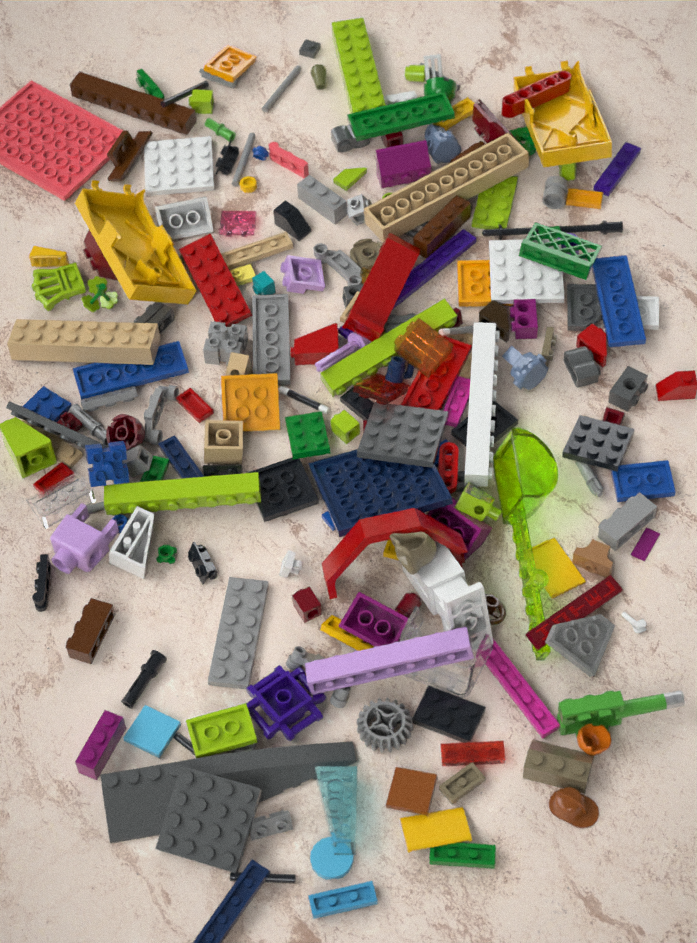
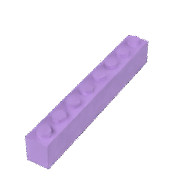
M467 627L455 628L441 633L437 632L432 635L415 637L410 640L375 646L370 649L305 663L306 678L312 695L466 661L474 659Z

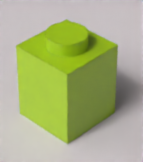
M193 89L192 96H189V106L195 110L196 114H212L214 106L213 90Z
M346 410L334 415L330 420L331 431L345 444L360 435V423Z

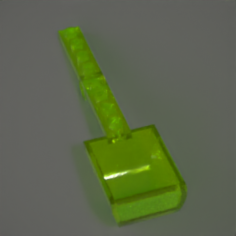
M514 427L493 455V468L503 524H510L513 529L512 540L516 545L515 556L519 562V578L522 579V595L526 601L525 613L529 618L530 631L545 620L540 592L548 584L549 578L545 571L535 568L527 519L537 512L556 487L558 467L552 452L539 437L525 429ZM532 644V651L535 653L536 661H544L551 653L548 644L539 651Z

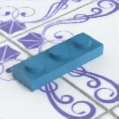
M373 881L308 895L313 919L378 904Z

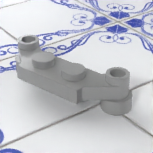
M318 243L314 246V256L316 259L321 260L322 264H329L348 282V286L362 284L361 275H363V269L343 251L328 250L327 245L323 243Z
M159 386L155 388L154 394L150 396L149 407L144 412V441L151 442L154 445L162 442L163 433L161 430H156L166 400L176 401V397L179 396L178 386Z
M296 646L293 653L289 655L286 666L294 671L299 667L305 666V663L326 658L320 654L308 653L303 647ZM345 687L333 690L334 692L330 698L331 704L337 708H344L351 688Z

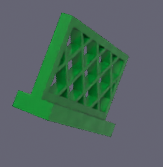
M535 222L526 239L524 238L521 243L519 256L587 280L602 246ZM536 229L543 231L544 233L537 234ZM554 236H557V237H560L561 239H560V240H554L553 237H554ZM548 238L550 242L543 243L541 239ZM574 242L577 246L571 247L570 243ZM565 244L567 248L560 249L558 245ZM590 248L596 251L588 253L586 249ZM581 250L583 254L577 255L575 251Z

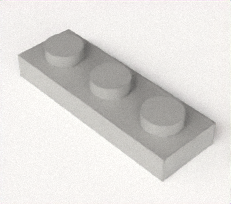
M135 386L81 399L83 411L91 412L97 410L99 406H114L118 401H133L134 397H138Z

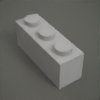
M308 175L297 184L298 198L333 224L338 223L347 216L346 200L311 175Z
M639 492L635 497H630L622 508H617L609 519H604L599 524L598 538L608 546H611L614 551L618 550L655 518L657 506Z

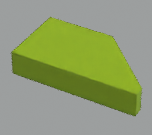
M367 168L344 169L333 179V183L347 191L367 173Z

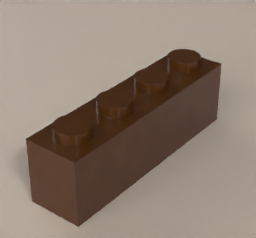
M456 195L413 237V245L421 249L420 256L425 259L429 257L471 217L470 202Z

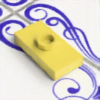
M251 264L230 270L237 286L253 282L252 277L256 276Z

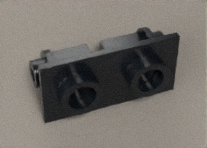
M230 140L228 146L224 145L220 154L223 156L222 158L219 157L215 164L218 167L216 175L218 171H221L224 175H228L232 171L234 162L239 155V148L230 145L232 140Z
M239 463L203 465L204 477L242 474L243 467Z
M193 542L188 551V559L192 562L196 576L199 577L203 585L207 578L211 580L217 578L218 571L213 562H206L211 560L206 547L202 544L196 545Z

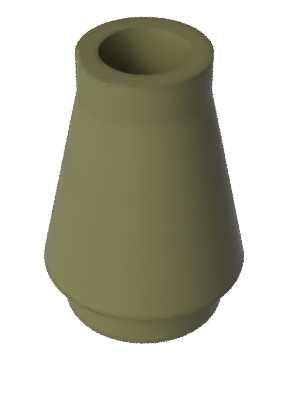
M321 64L312 66L310 74L316 89H325L326 68Z

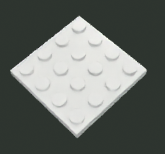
M211 136L148 141L144 146L146 196L215 191Z
M541 239L543 243L550 242L548 239ZM489 240L491 301L495 300L500 304H513L514 299H536V303H564L562 271L520 257L519 252L523 240Z

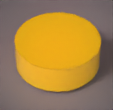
M251 176L243 177L240 180V189L245 193L254 192L257 189V180Z

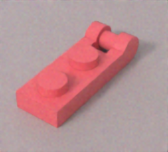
M277 142L269 143V156L272 161L302 178H306L309 175L308 163L304 159H300L291 152L280 148Z

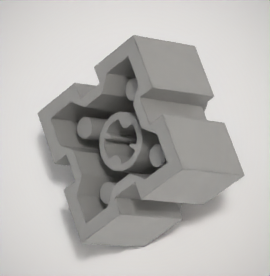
M211 321L208 330L209 339L206 338L203 348L205 363L220 365L221 361L226 362L228 366L231 352L244 354L243 350H246L248 342L247 325L232 324L231 327H226L225 323Z

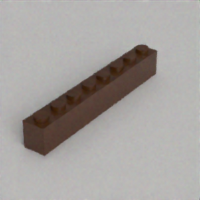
M80 71L69 84L72 96L77 99L88 101L178 133L188 135L197 122L194 109L176 103L163 108L161 101L164 99Z

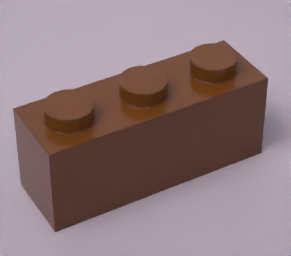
M91 598L88 605L86 604L83 607L82 617L80 621L76 622L74 633L66 642L69 658L92 664L116 615L113 604Z

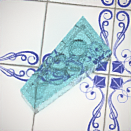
M315 766L316 782L334 855H356L357 766Z

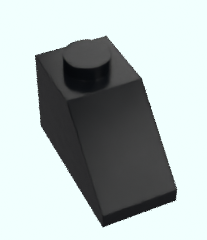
M286 200L273 210L275 225L298 241H301L312 232L300 211Z

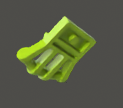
M76 263L55 269H35L33 271L34 281L31 287L35 292V299L40 301L47 311H51L63 299L70 300L69 297L86 293ZM59 284V285H56V286H53V287H49V288L43 289V288L48 287V286H51V285ZM56 294L55 296H53V297L50 298L49 300L46 298V297H48V296H51V295Z

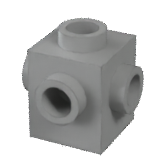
M362 194L347 200V215L356 225L365 223L364 208L372 205L371 201L367 200Z

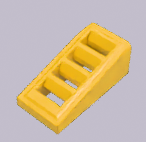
M33 246L29 254L31 266L69 265L67 252Z

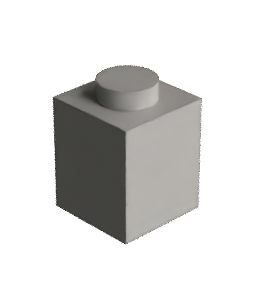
M138 445L126 451L127 460H122V463H126L129 475L135 477L149 470L153 455L145 448Z

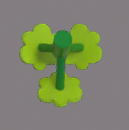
M95 276L94 279L88 281L89 292L94 293L95 296L93 298L91 295L83 296L81 300L85 308L95 312L100 309L97 298L101 296V307L112 309L114 304L118 302V293L115 291L106 292L107 280Z

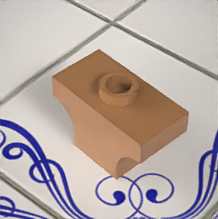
M592 539L587 547H576L572 563L590 573H596L606 578L611 575L613 562L608 559L611 546Z

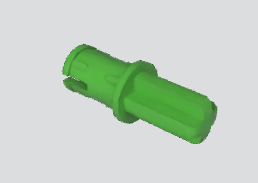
M207 118L205 126L213 130L217 136H221L229 142L235 139V132L225 127L223 123L219 124L211 118Z

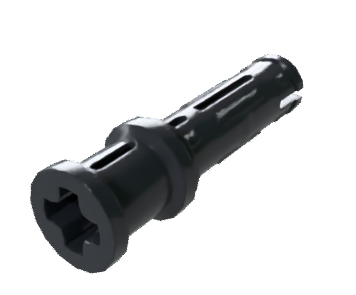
M156 650L150 652L151 656L145 664H142L139 676L121 700L123 705L132 709L149 681L158 675L157 671L162 663L167 661V658L162 653Z

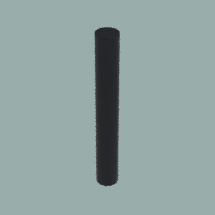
M230 872V881H237L241 872ZM270 874L265 882L295 883L296 875Z

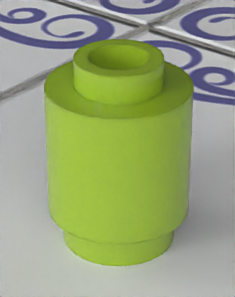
M406 66L405 80L410 82H426L425 66Z

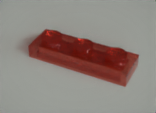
M504 741L441 744L442 767L469 765L471 762L474 765L505 764Z

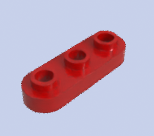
M446 442L439 449L438 472L444 484L449 485L447 489L451 494L457 489L459 449L456 444Z

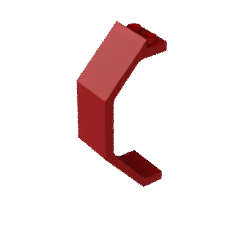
M416 508L360 519L321 564L329 599L338 598L335 587L337 578L368 545L391 540L389 536L393 533L406 534L422 531L428 534L434 541L447 547L461 567L462 563H465L464 553L468 552L460 533Z

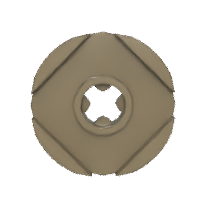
M361 239L353 244V248L350 250V259L361 267L363 272L371 270L380 253L379 250L382 243L379 241L377 243L373 242L372 239Z

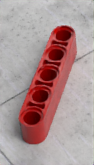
M559 71L502 98V116L513 118L524 113L526 99H528L531 107L535 108L568 93L571 86V74L568 71Z

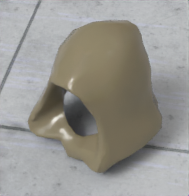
M422 531L406 534L393 533L389 536L395 546L397 558L411 575L416 574L420 568L429 564L437 552L434 540Z

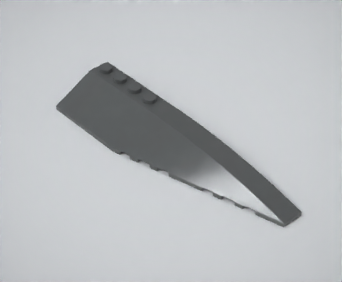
M353 742L306 744L249 750L101 774L110 843L160 835L181 766L263 789L259 800L261 802L283 793V790L298 787L307 780H315L324 773L334 772L356 763Z

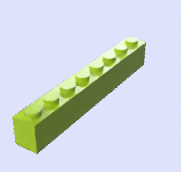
M444 298L379 337V339L374 340L321 372V381L332 397L341 395L346 392L348 387L361 383L366 376L370 377L376 374L381 367H388L391 357H404L409 353V350L414 347H421L425 343L424 341L429 338H436L440 329L452 328L456 323L457 315Z
M258 472L104 486V507L107 515L133 514L137 506L149 512H157L162 510L174 511L185 508L195 509L197 507L233 506L236 504L261 502Z

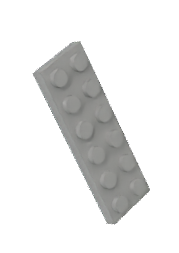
M288 294L252 296L253 374L278 373V385L291 384Z
M229 577L208 677V685L246 689L250 685L269 587L268 581Z

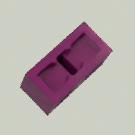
M514 299L513 307H510V318H514V321H511V332H515V339H537L536 299Z

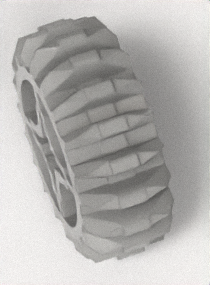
M388 697L385 702H382L378 698V703H374L371 700L370 707L364 705L363 711H360L357 720V733L360 734V740L365 741L366 747L372 745L373 751L380 748L381 753L384 751V748H388V751L391 753L392 747L399 750L400 744L405 745L406 739H410L411 731L413 730V725L411 724L413 720L409 716L410 711L405 709L403 703L398 705L396 699L391 703ZM376 717V721L372 723V726L368 727L369 722ZM401 723L400 729L394 733L393 729L397 727V724Z

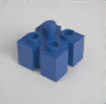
M124 441L108 443V448H102L101 444L85 445L87 463L92 464V468H87L91 487L105 486L107 480H112L114 484L130 483L128 467L126 463H122V460H127Z

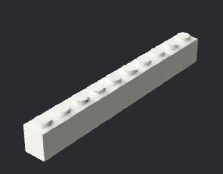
M474 322L465 486L470 482L475 486L488 487V479H492V468L489 467V463H493V452H490V447L494 448V436H490V432H494L495 421L491 420V416L495 417L496 405H492V401H496V390H493V386H497V375L493 374L498 369V360H494V356L498 357L499 345H495V342H499V331H496V323Z

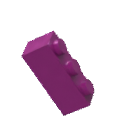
M104 710L75 761L78 773L98 780L126 730L122 716Z

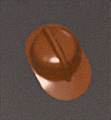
M575 788L559 789L550 797L549 809L552 814L575 827L588 828L598 820L599 810L596 803Z

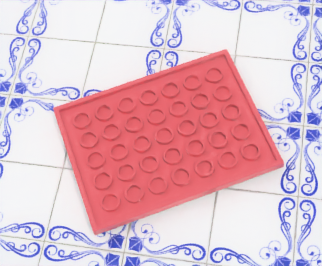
M31 80L0 107V164L66 201L110 160L107 153L123 130Z

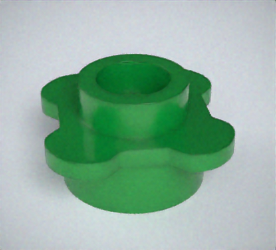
M170 545L160 546L156 561L158 563L166 562L173 564L176 561L174 557L177 549Z

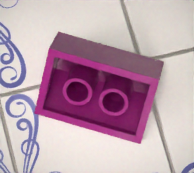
M426 140L376 150V174L381 189L412 183L431 174V163Z
M452 497L453 504L430 510L427 515L461 534L468 552L464 553L466 560L483 545L492 527L484 521H479L454 508L457 500Z
M358 592L340 622L339 627L375 647L405 641L412 631L414 624L409 618Z

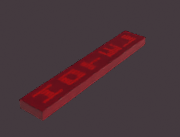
M609 575L528 631L525 636L539 651L547 645L545 641L552 625L586 618L619 595L623 589L613 576Z

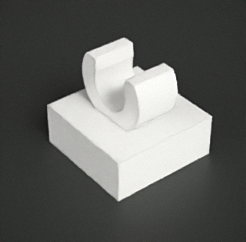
M288 550L283 558L279 576L287 578L290 572L298 575L299 570L302 569L303 562L294 560L295 552Z

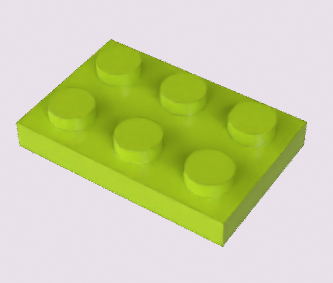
M246 703L186 720L196 758L208 757L257 743Z

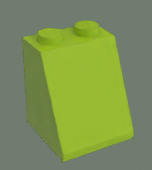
M17 417L0 423V432L4 445L22 479L57 464L53 446L48 437Z

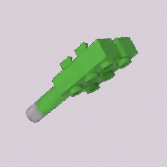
M681 690L630 700H623L621 691H606L600 695L590 694L578 699L568 698L559 702L558 705L559 714H557V722L560 724L559 732L562 736L575 733L577 737L578 730L589 723H592L594 726L603 725L609 731L608 727L621 725L622 718L682 707L685 705V699Z

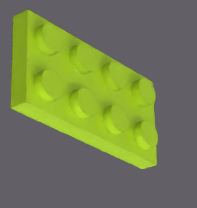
M511 176L479 193L473 215L472 228L498 229L499 224L502 225V229L507 228L518 183L517 176Z

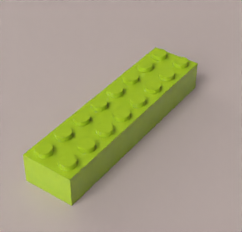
M364 18L331 22L332 38L350 114L385 106Z

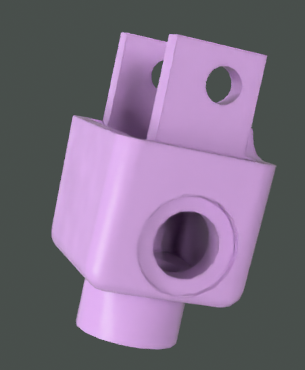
M83 503L80 504L71 516L66 514L50 537L55 553L51 561L55 567L66 574H70L75 567L85 572H90L109 552L108 545L119 532L117 522L113 519L109 521L102 531L84 523L89 517L87 506Z

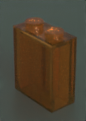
M420 318L415 322L412 321L407 326L404 335L400 334L394 341V352L428 378L453 350L451 342Z

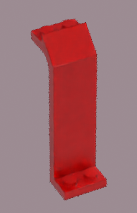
M389 232L342 326L343 329L347 328L372 342L379 339L384 330L383 327L420 254V248Z

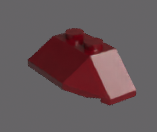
M480 99L474 103L472 122L476 126L474 130L479 136H484L482 139L486 144L506 133H509L515 139Z
M88 230L83 241L85 246L83 253L86 259H90L89 263L92 270H96L99 277L118 281L91 231Z

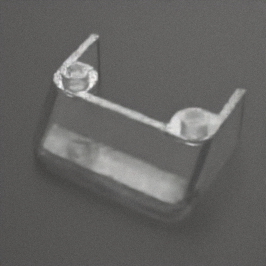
M415 606L401 633L400 642L415 637H422L419 629L423 623V618L419 607ZM485 633L477 651L473 650L474 659L403 675L455 696L467 697L471 693L493 649L490 636Z

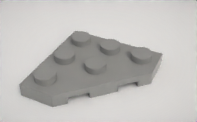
M601 614L552 625L545 643L591 677L596 674L615 625Z

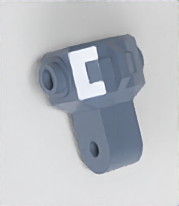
M432 124L427 126L425 140L427 141L428 152L435 163L451 162L454 157L461 153V146L450 130L446 131L443 127Z
M511 345L502 355L512 365L510 374L515 379L513 383L520 390L523 387L531 390L547 374L548 367L545 364L547 360L540 354L536 356L528 352L522 355Z

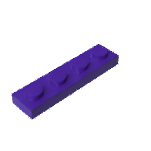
M625 142L594 184L593 190L603 192V195L609 197L641 153V148Z

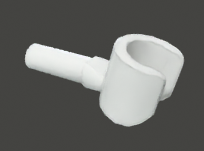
M626 612L621 614L632 624L635 633L647 630L645 628L647 624L644 619L636 621Z

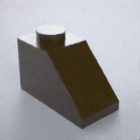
M492 300L479 312V323H496V331H499V338L507 343L509 341L507 308L503 304Z

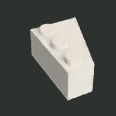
M138 506L136 507L109 551L110 564L144 579L155 514Z

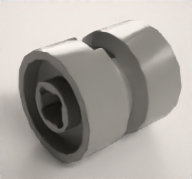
M551 176L546 180L542 201L546 207L560 209L564 206L568 182L565 178Z

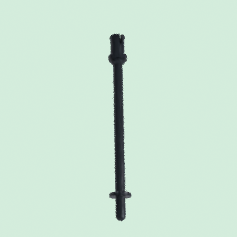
M602 221L596 225L560 226V229L565 233L600 231L603 235H607V233H622L623 222ZM499 224L498 229H485L482 231V235L499 236V240H502V237L507 235H528L532 227L502 229V225Z

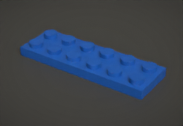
M627 255L597 258L592 266V272L608 347L646 344L645 332Z
M179 341L159 346L153 365L91 363L72 368L81 399L189 373Z

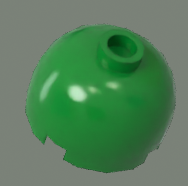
M444 77L430 78L426 80V84L424 83V96L445 91L449 102L452 103L456 96L457 84L452 79H449V82L444 81Z

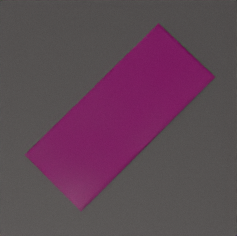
M646 527L631 556L645 561L660 533Z

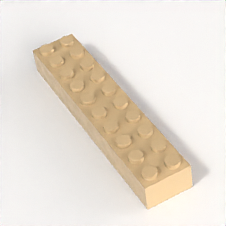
M506 133L364 208L365 224L382 243H384L389 232L399 237L431 220L456 195L468 200L528 168V152L509 133Z

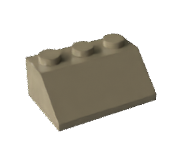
M532 740L523 768V779L560 788L571 787L585 794L594 756L588 755L585 752Z

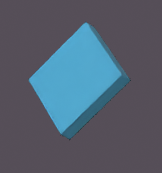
M145 705L123 739L125 742L160 758L178 731L181 723Z

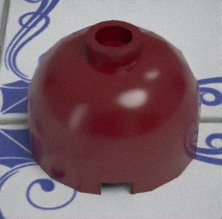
M127 414L115 416L112 419L111 425L106 429L108 443L124 441L126 451L141 445L145 438L143 424L139 419Z

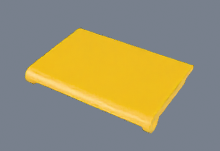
M555 538L546 540L528 550L523 549L520 552L551 598H555L586 582Z
M463 807L428 813V816L420 814L400 818L408 853L414 850L472 841Z

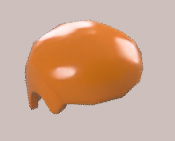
M589 723L578 730L577 742L579 748L588 755H599L611 745L610 733L603 725L594 726L592 723Z

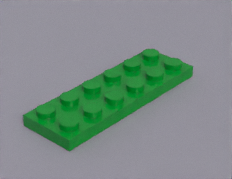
M444 91L347 114V118L356 141H361L454 119L455 113Z

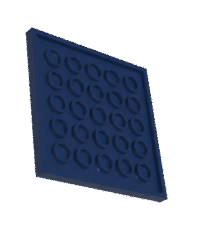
M358 449L309 463L312 476L339 537L346 536L360 519L416 508L425 513L453 504L452 497L435 465L431 468L357 457Z

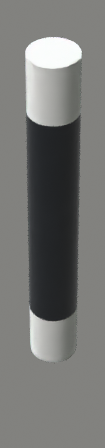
M281 386L279 389L280 393L318 411H322V413L328 414L330 411L329 407L285 386Z

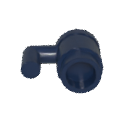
M398 356L391 357L385 379L392 383H402L403 379L412 378L415 363L408 362L405 372L406 360Z

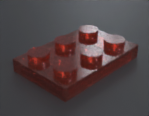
M376 373L355 384L353 392L359 393L360 397L372 398L377 403L386 405L406 394L410 385L403 382H389L385 379L384 375Z

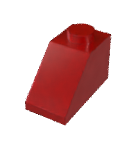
M592 323L577 335L576 347L586 346L588 351L592 352L594 361L601 367H605L607 357L606 333Z
M695 370L676 371L656 383L658 401L695 399L697 392Z

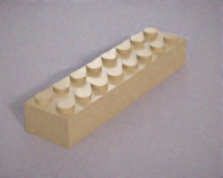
M16 319L7 346L11 360L153 365L161 338L157 323Z

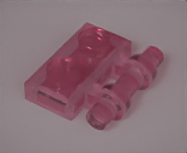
M222 211L219 235H226V237H232V235H242V237L254 235L257 218L256 211Z

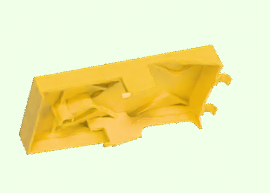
M568 60L560 61L562 70L534 74L532 71V66L524 67L526 75L513 77L515 92L559 71H568L571 74V86L568 93L535 108L531 107L528 99L525 100V112L522 115L543 168L612 157L611 138L591 89H589V92L580 72L579 61L576 62L572 69L568 66Z
M92 180V189L83 188L75 205L128 299L188 305L196 293V289L174 248L172 238L163 225L160 227L155 225L144 203L145 189L135 195L134 192H131V185L124 184V193L103 191L102 188H99V181Z

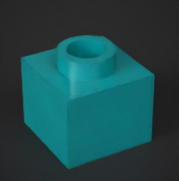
M265 271L252 277V288L256 295H273L276 293L275 282Z

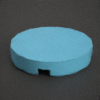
M338 837L321 839L311 850L310 862L312 869L319 877L326 880L344 877L353 866L351 847L346 841Z

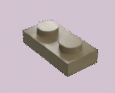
M554 327L546 328L541 354L547 360L545 363L547 367L549 360L553 361L554 350L551 348L556 345L557 335H554Z
M471 762L439 785V790L453 805L485 782L486 777Z

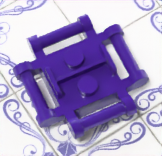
M279 665L274 668L271 674L255 685H250L246 688L247 693L253 698L246 703L249 714L262 729L263 735L268 740L281 730L285 738L290 742L295 738L296 734L313 722H319L323 719L322 713L315 705L324 702L326 695L319 693L310 697L297 682L299 680L312 695L307 684L305 671L301 667L290 673ZM260 706L274 724L269 726L255 708ZM308 710L310 711L311 714L309 716H307L305 719L300 721L292 728H289L294 723L305 716V712H307Z

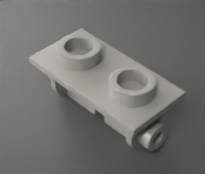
M283 809L269 814L270 818H266L265 815L254 818L250 830L251 840L292 830L290 812Z

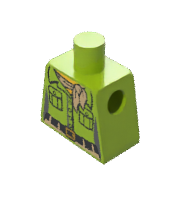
M470 482L466 485L454 507L482 522L486 516L496 521L502 512L492 506L495 500L494 497Z

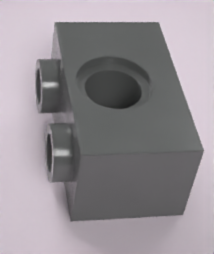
M627 366L610 390L608 403L628 412L632 406L635 407L637 405L640 394L646 392L649 385L647 383L648 375Z

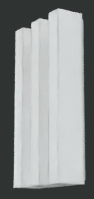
M441 54L424 56L426 80L430 79L429 59H431L432 78L436 77L434 59H437L439 77H443Z

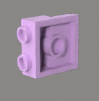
M287 255L280 269L281 273L285 275L282 284L286 286L287 292L304 294L306 289L324 290L325 283L321 260Z

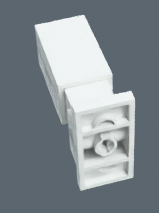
M434 541L437 552L433 560L420 568L414 575H411L402 565L403 572L433 616L436 614L440 615L444 632L455 628L467 627L473 653L494 644L484 587L481 582L471 586L467 585L464 570L447 547Z

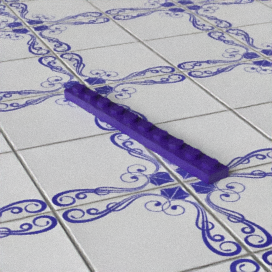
M463 229L412 269L393 309L476 243V237ZM341 326L338 328V333L348 340L349 334L353 331L347 328L343 329Z

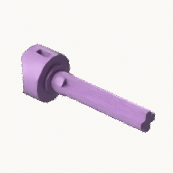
M355 332L350 333L346 345L315 363L316 370L323 372L372 341Z

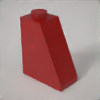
M338 323L294 339V347H291V358H295V365H314L338 350Z

